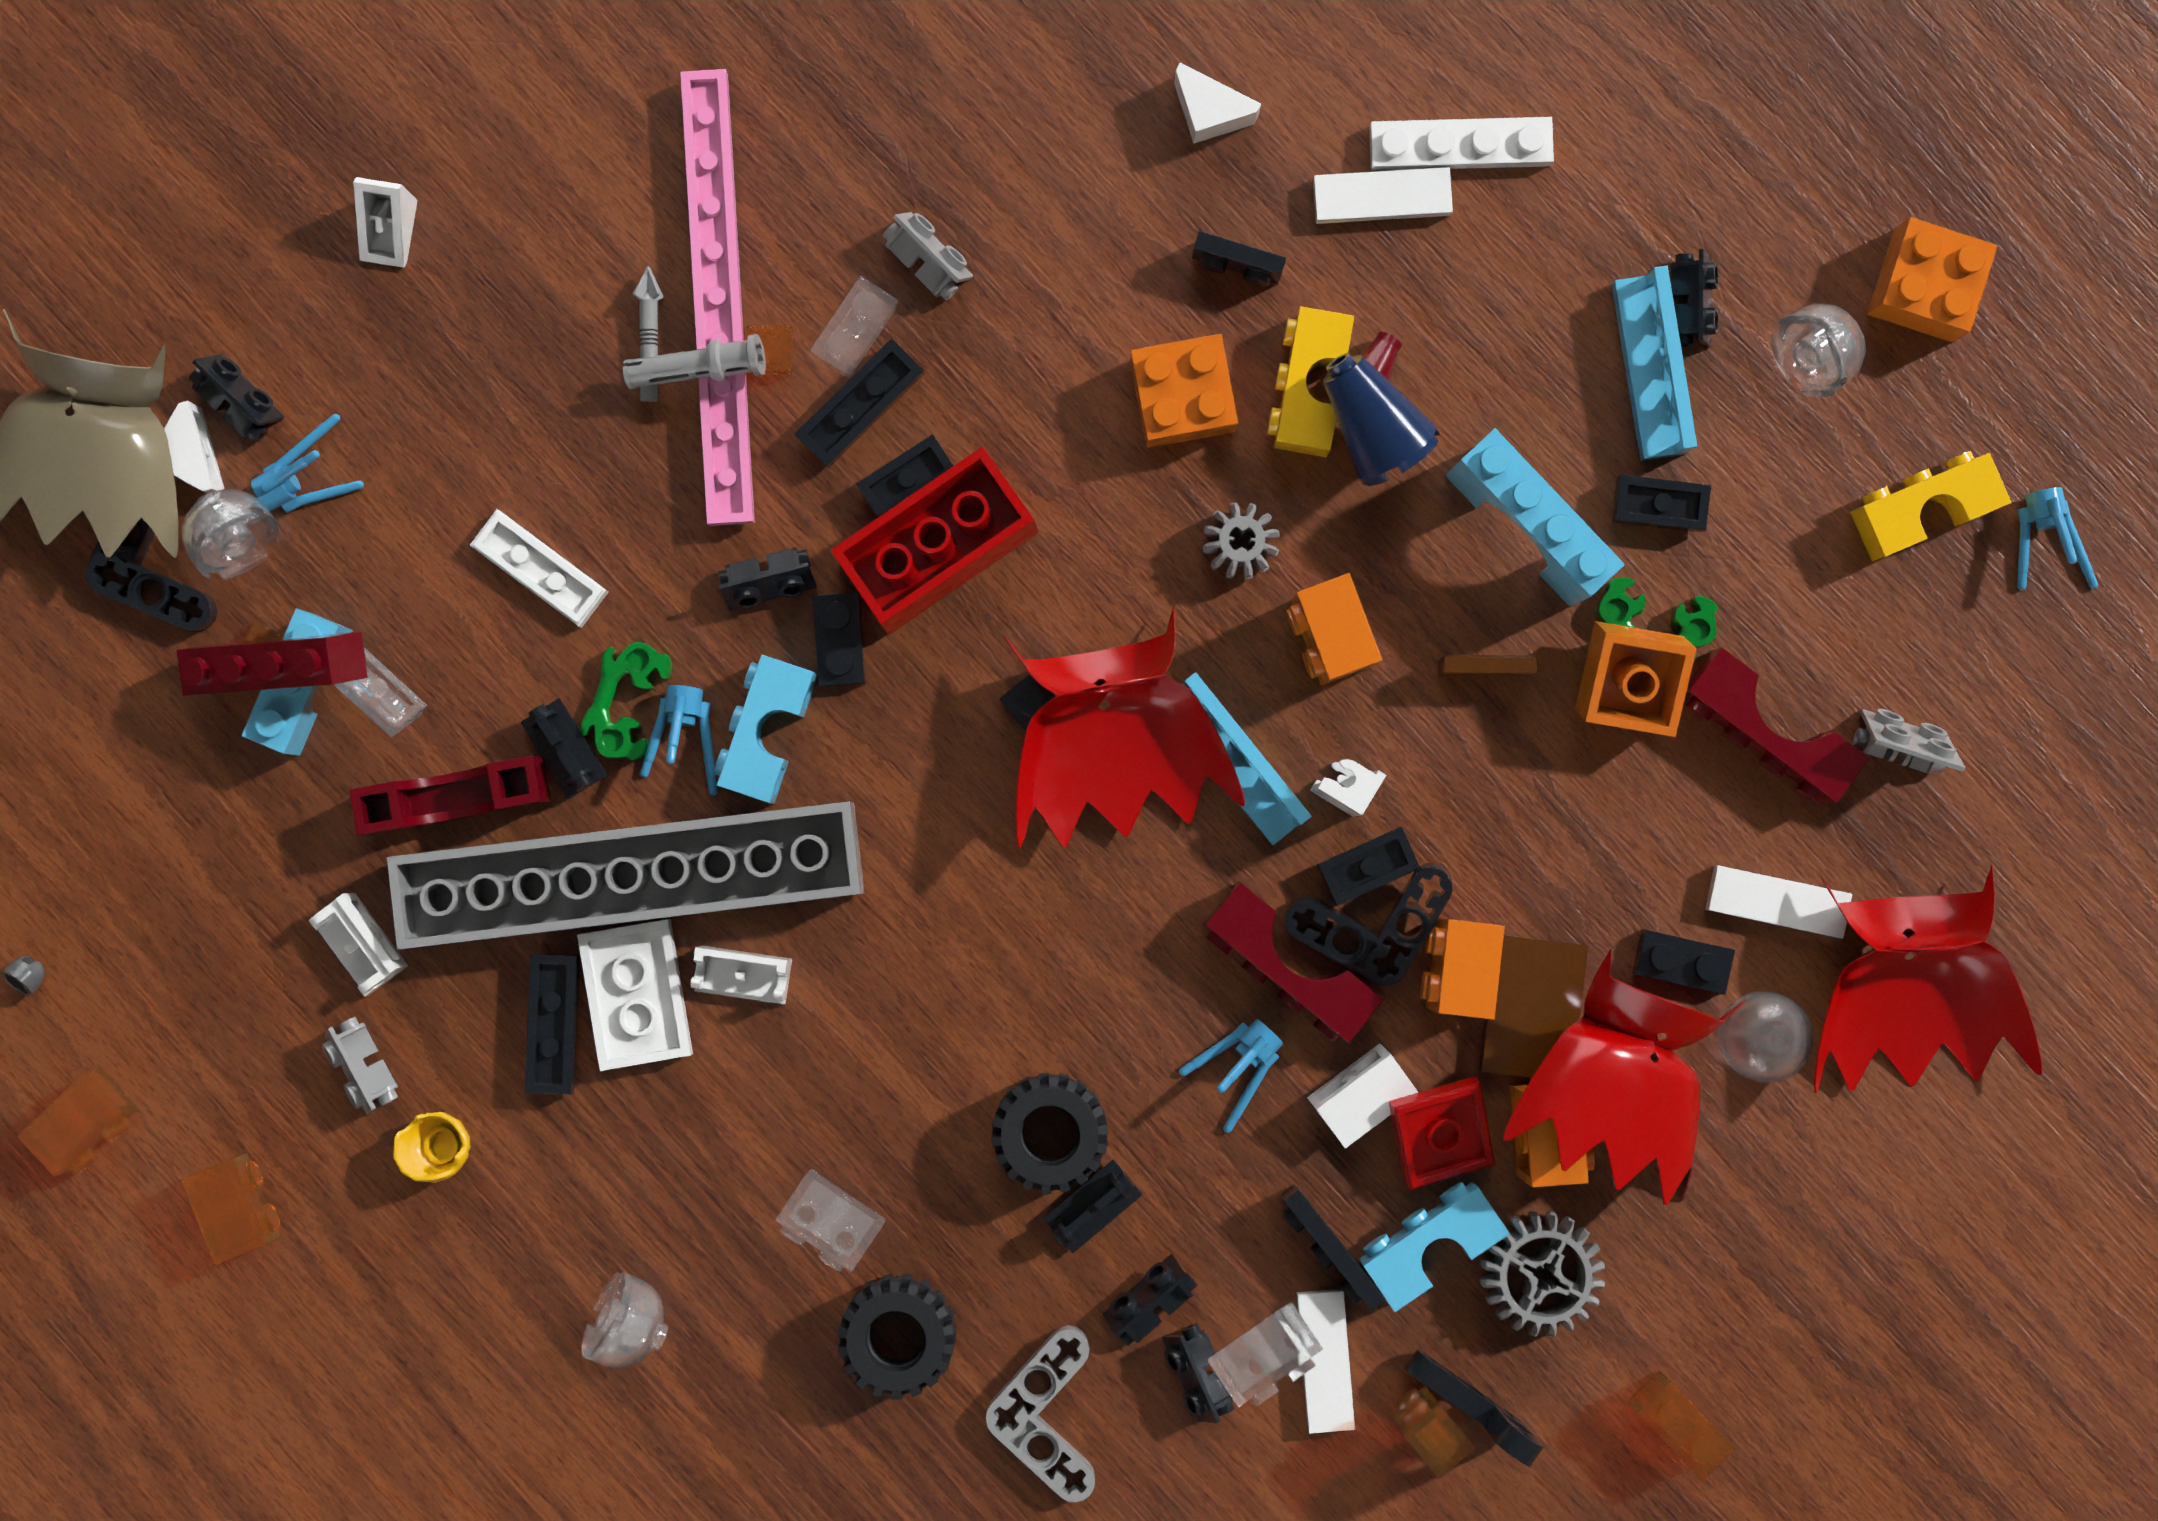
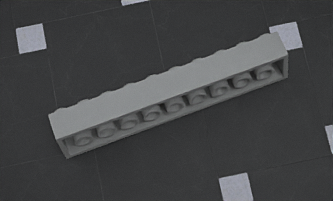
M850 801L387 857L397 950L865 893L854 802Z

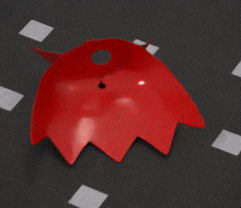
M1174 607L1170 615L1167 633L1143 642L1094 652L1041 660L1024 659L1004 636L1027 672L1041 686L1057 695L1031 717L1026 729L1021 751L1016 793V838L1019 848H1021L1025 839L1029 819L1034 808L1042 816L1060 845L1067 847L1087 802L1097 809L1123 836H1129L1151 790L1159 795L1187 824L1192 823L1201 789L1207 775L1240 806L1245 805L1244 793L1233 763L1205 709L1189 688L1165 675L1172 663L1175 650L1176 627ZM1098 680L1105 681L1100 686L1095 685ZM1103 700L1110 704L1105 710L1099 707Z
M1992 865L1983 891L1976 893L1909 896L1838 903L1824 879H1821L1848 924L1875 951L1850 962L1843 969L1837 980L1822 1027L1815 1067L1814 1093L1818 1091L1824 1064L1829 1052H1831L1848 1090L1854 1091L1878 1049L1888 1057L1910 1086H1915L1943 1043L1956 1056L1973 1080L1979 1081L1995 1047L2002 1037L2007 1040L2037 1075H2042L2039 1044L2020 985L2006 956L1986 942L1992 928L1995 908ZM1906 929L1914 932L1909 938L1902 934ZM1909 952H1913L1915 956L1912 959L1908 960L1905 958Z
M1610 949L1589 987L1584 1002L1583 1016L1562 1033L1533 1075L1505 1128L1503 1140L1508 1142L1552 1117L1556 1130L1561 1169L1563 1171H1567L1588 1151L1604 1140L1615 1189L1621 1190L1641 1170L1656 1159L1663 1205H1668L1688 1172L1681 1200L1684 1201L1692 1173L1698 1130L1700 1084L1695 1071L1675 1054L1673 1050L1690 1046L1708 1036L1746 1001L1743 1000L1717 1019L1637 989L1610 976L1612 950ZM1666 1033L1667 1037L1658 1040L1657 1034ZM1653 1053H1655L1656 1057L1658 1058L1657 1062H1653L1651 1060L1650 1056Z

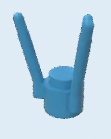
M333 414L279 460L264 468V473L251 480V486L255 495L268 511H273L282 506L285 512L289 513L299 506L347 494L364 487L362 481H354L299 496L295 494V492L301 490L300 483L295 474L318 459L320 454L318 451L313 450L294 463L292 462L340 421L339 414Z
M2048 488L2025 495L2027 507L2017 510L2020 521L2017 588L2022 591L2027 586L2031 523H2036L2037 531L2056 528L2067 561L2070 564L2078 561L2088 586L2091 589L2097 588L2098 582L2071 518L2063 488Z
M667 685L665 698H660L659 714L644 756L640 776L646 778L649 775L666 722L671 724L666 762L673 764L676 758L681 726H695V718H699L708 790L710 795L715 796L718 793L717 776L714 774L715 761L709 723L711 703L702 702L703 689L682 685Z
M1258 1019L1250 1027L1242 1022L1232 1034L1192 1059V1061L1179 1070L1180 1075L1186 1076L1240 1041L1241 1043L1235 1049L1242 1058L1217 1086V1091L1224 1093L1250 1064L1254 1067L1259 1064L1223 1127L1225 1133H1230L1238 1119H1240L1268 1069L1279 1058L1275 1052L1284 1044L1275 1033Z

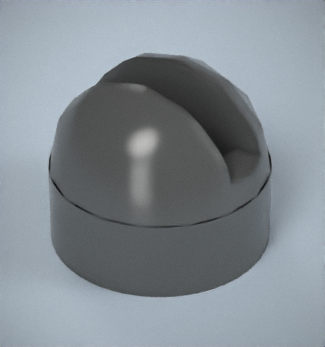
M26 955L13 960L2 971L1 975L13 988L27 996H32L45 978V969L40 961L34 962L33 957Z

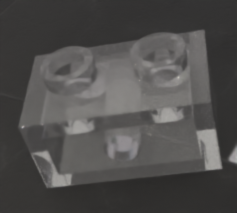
M810 1168L775 1221L782 1225L780 1232L789 1240L801 1246L806 1241L821 1252L818 1257L831 1268L841 1272L845 1267L852 1272L883 1227L886 1219Z
M1291 1302L1214 1354L1207 1361L1238 1407L1250 1399L1258 1406L1279 1391L1275 1385L1276 1381L1287 1374L1292 1381H1295L1314 1368L1316 1365L1311 1358L1323 1350V1348Z

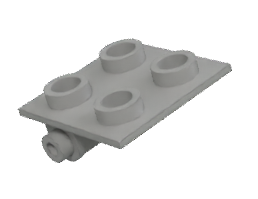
M1861 709L1860 714L1867 727L1866 729H1857L1853 738V745L1860 747L1859 749L1862 753L1883 759L1886 753V760L1893 762L1898 752H1900L1899 765L1906 766L1908 764L1910 768L1930 775L1934 771L1942 773L1945 767L1964 772L1965 766L1949 736H1947L1948 733L1942 728L1929 723H1921L1920 727L1903 722L1904 719L1900 715L1885 709H1878L1876 713Z

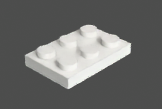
M671 919L577 935L599 1070L604 1071L692 1055L693 1049Z

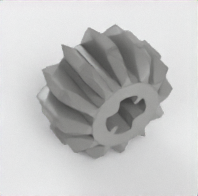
M1236 502L1231 503L1229 506L1230 520L1224 513L1217 510L1213 514V518L1220 528L1214 526H1205L1203 534L1217 541L1203 545V553H1219L1210 564L1213 570L1218 569L1224 562L1230 564L1226 571L1225 577L1227 579H1233L1237 567H1241L1244 579L1251 580L1253 577L1251 563L1263 573L1269 569L1267 561L1260 554L1268 557H1276L1278 555L1279 549L1265 542L1277 539L1280 536L1279 530H1263V527L1270 522L1272 516L1266 513L1258 521L1253 519L1256 512L1255 504L1250 503L1246 509L1245 516H1240L1238 504ZM1233 532L1239 536L1245 533L1249 534L1251 539L1248 546H1251L1252 549L1247 551L1241 547L1235 551L1231 547L1234 537L1229 535Z

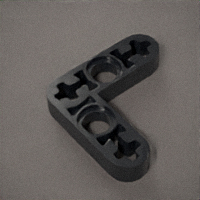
M142 517L137 522L140 530L137 541L128 546L121 544L111 557L106 558L99 541L97 542L85 573L87 582L93 590L182 629L195 632L204 631L215 622L218 611L217 605L211 596L141 565L155 535ZM114 566V571L117 574L132 579L129 586L127 587L113 581H109L106 584L107 579L101 575L103 568H112ZM157 580L163 588V595L158 603L149 606L141 598V589L146 582ZM175 598L190 604H195L199 599L197 607L203 610L202 616L200 618L192 617L188 622L189 613L172 607Z
M1425 863L1419 866L1413 872L1378 933L1318 899L1309 896L1299 897L1290 903L1285 915V927L1289 934L1298 941L1365 978L1383 986L1393 985L1399 982L1406 974L1450 899L1453 891L1452 878L1448 870L1440 864ZM1434 875L1440 877L1439 884L1443 890L1441 893L1433 890L1427 898L1426 907L1433 908L1431 913H1428L1419 904L1407 901L1412 896L1418 902L1424 891V885L1420 880L1422 878L1430 880ZM1307 908L1314 911L1313 920L1324 927L1327 918L1332 919L1334 922L1327 930L1325 941L1318 939L1321 935V929L1307 924L1304 929L1297 926L1298 917L1294 913L1297 911L1303 914ZM1404 913H1414L1422 921L1421 930L1412 936L1403 935L1395 926L1397 918ZM1348 929L1357 934L1359 944L1355 950L1342 952L1335 948L1332 939L1338 931ZM1389 935L1397 944L1410 947L1408 952H1405L1399 946L1394 955V964L1397 966L1396 970L1387 968L1382 973L1378 971V961L1375 957L1385 958L1392 947V941L1384 939Z
M1417 1349L1404 1369L1422 1384L1484 1426L1494 1442L1524 1465L1531 1467L1543 1449L1542 1444L1531 1430L1505 1408L1426 1353Z

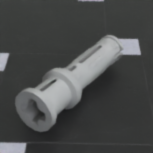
M751 334L747 340L722 343L720 340H712L706 345V348L663 354L648 358L627 359L623 362V376L629 389L701 377H711L713 380L722 382L726 381L730 375L753 372L755 376H761L765 374L766 370L765 352L762 341L757 334Z

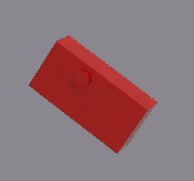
M982 446L830 551L880 624L890 635L1035 536L1039 531L1034 518Z

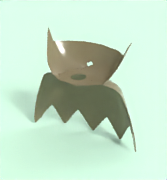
M3 309L22 357L36 378L46 386L19 395L8 406L0 420V521L23 498L43 544L49 545L83 511L107 558L114 554L142 517L166 551L173 558H176L178 551V509L171 455L165 430L150 408L159 398L163 386L165 344L152 367L120 366L70 357L24 345L8 314ZM72 404L75 414L67 416L65 411Z

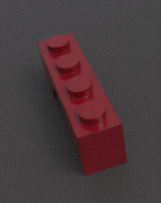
M362 632L327 634L266 642L220 643L176 650L183 696L333 685L368 678Z
M1724 648L1712 650L1689 680L1685 699L1689 702L1685 707L1699 719L1705 722L1713 719L1725 729L1722 735L1735 746L1743 750L1748 746L1762 756L1759 763L1769 772L1778 777L1786 774L1798 783L1795 790L1808 801L1819 805L1820 802L1824 804L1837 803L1870 758L1834 731L1819 733L1803 742L1788 740L1774 733L1765 724L1757 708L1756 686L1759 675Z
M534 755L488 763L477 768L455 773L392 781L349 790L356 833L361 836L379 835L551 802L544 759Z
M1237 882L1205 921L1204 925L1211 930L1206 938L1226 955L1233 948L1247 959L1241 967L1263 984L1267 978L1275 982L1282 988L1277 997L1294 1011L1299 1013L1303 1007L1309 1010L1318 1018L1313 1026L1333 1043L1339 1036L1349 1043L1384 999L1346 969L1321 978H1307L1291 972L1280 961L1273 945L1272 927L1276 911L1244 884Z

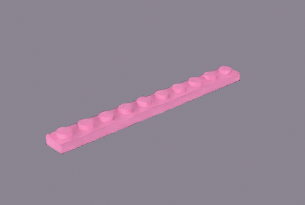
M726 69L680 72L697 350L706 348V345L712 340H720L722 343L744 340L729 81ZM746 373L730 375L726 381L722 382L713 380L711 377L698 378L707 524L709 526L755 523Z

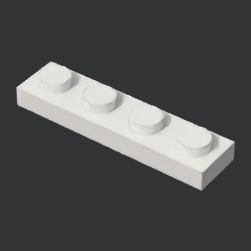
M1552 117L1371 121L1369 126L1371 171L1450 167V169L1551 166L1554 162Z

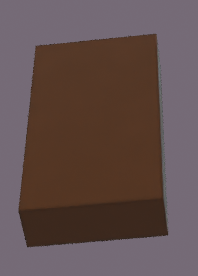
M1445 655L1438 660V676L1529 677L1537 674V657H1534V655Z

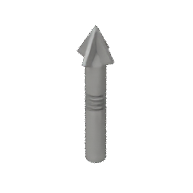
M647 266L633 292V295L639 299V330L641 331L639 334L642 335L640 336V340H642L640 341V344H642L640 345V358L658 355V341H656L658 340L656 336L658 335V332H656L658 330V300L664 298L650 267ZM658 384L640 387V401H658Z

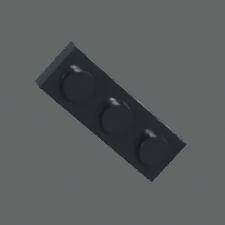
M891 338L795 433V436L827 468L831 467L925 374L924 370Z
M530 955L525 1093L568 1095L574 1093L580 955Z
M1294 1184L1284 1192L1281 1197L1288 1206L1281 1212L1298 1233L1306 1228L1315 1239L1316 1243L1310 1248L1325 1268L1329 1269L1335 1264L1343 1274L1345 1279L1339 1285L1352 1302L1357 1306L1360 1302L1364 1301L1372 1311L1386 1299L1299 1188Z

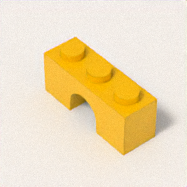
M1300 306L1296 319H1287L1283 345L1291 346L1288 364H1279L1275 390L1283 391L1280 408L1272 407L1267 429V434L1275 436L1273 448L1320 457H1327L1330 453L1336 416L1331 404L1319 402L1312 397L1307 389L1306 376L1313 369L1328 366L1337 357L1348 353L1354 322L1353 315Z
M1968 451L1945 461L1944 463L1947 467L1945 472L1932 477L1928 468L1903 479L1905 489L1890 494L1886 486L1861 497L1864 506L1850 513L1871 561L1884 558L1928 539L1920 520L1922 507L1927 500L1936 501L1947 509L1954 526L2012 503L1990 452L1974 459L1972 452Z

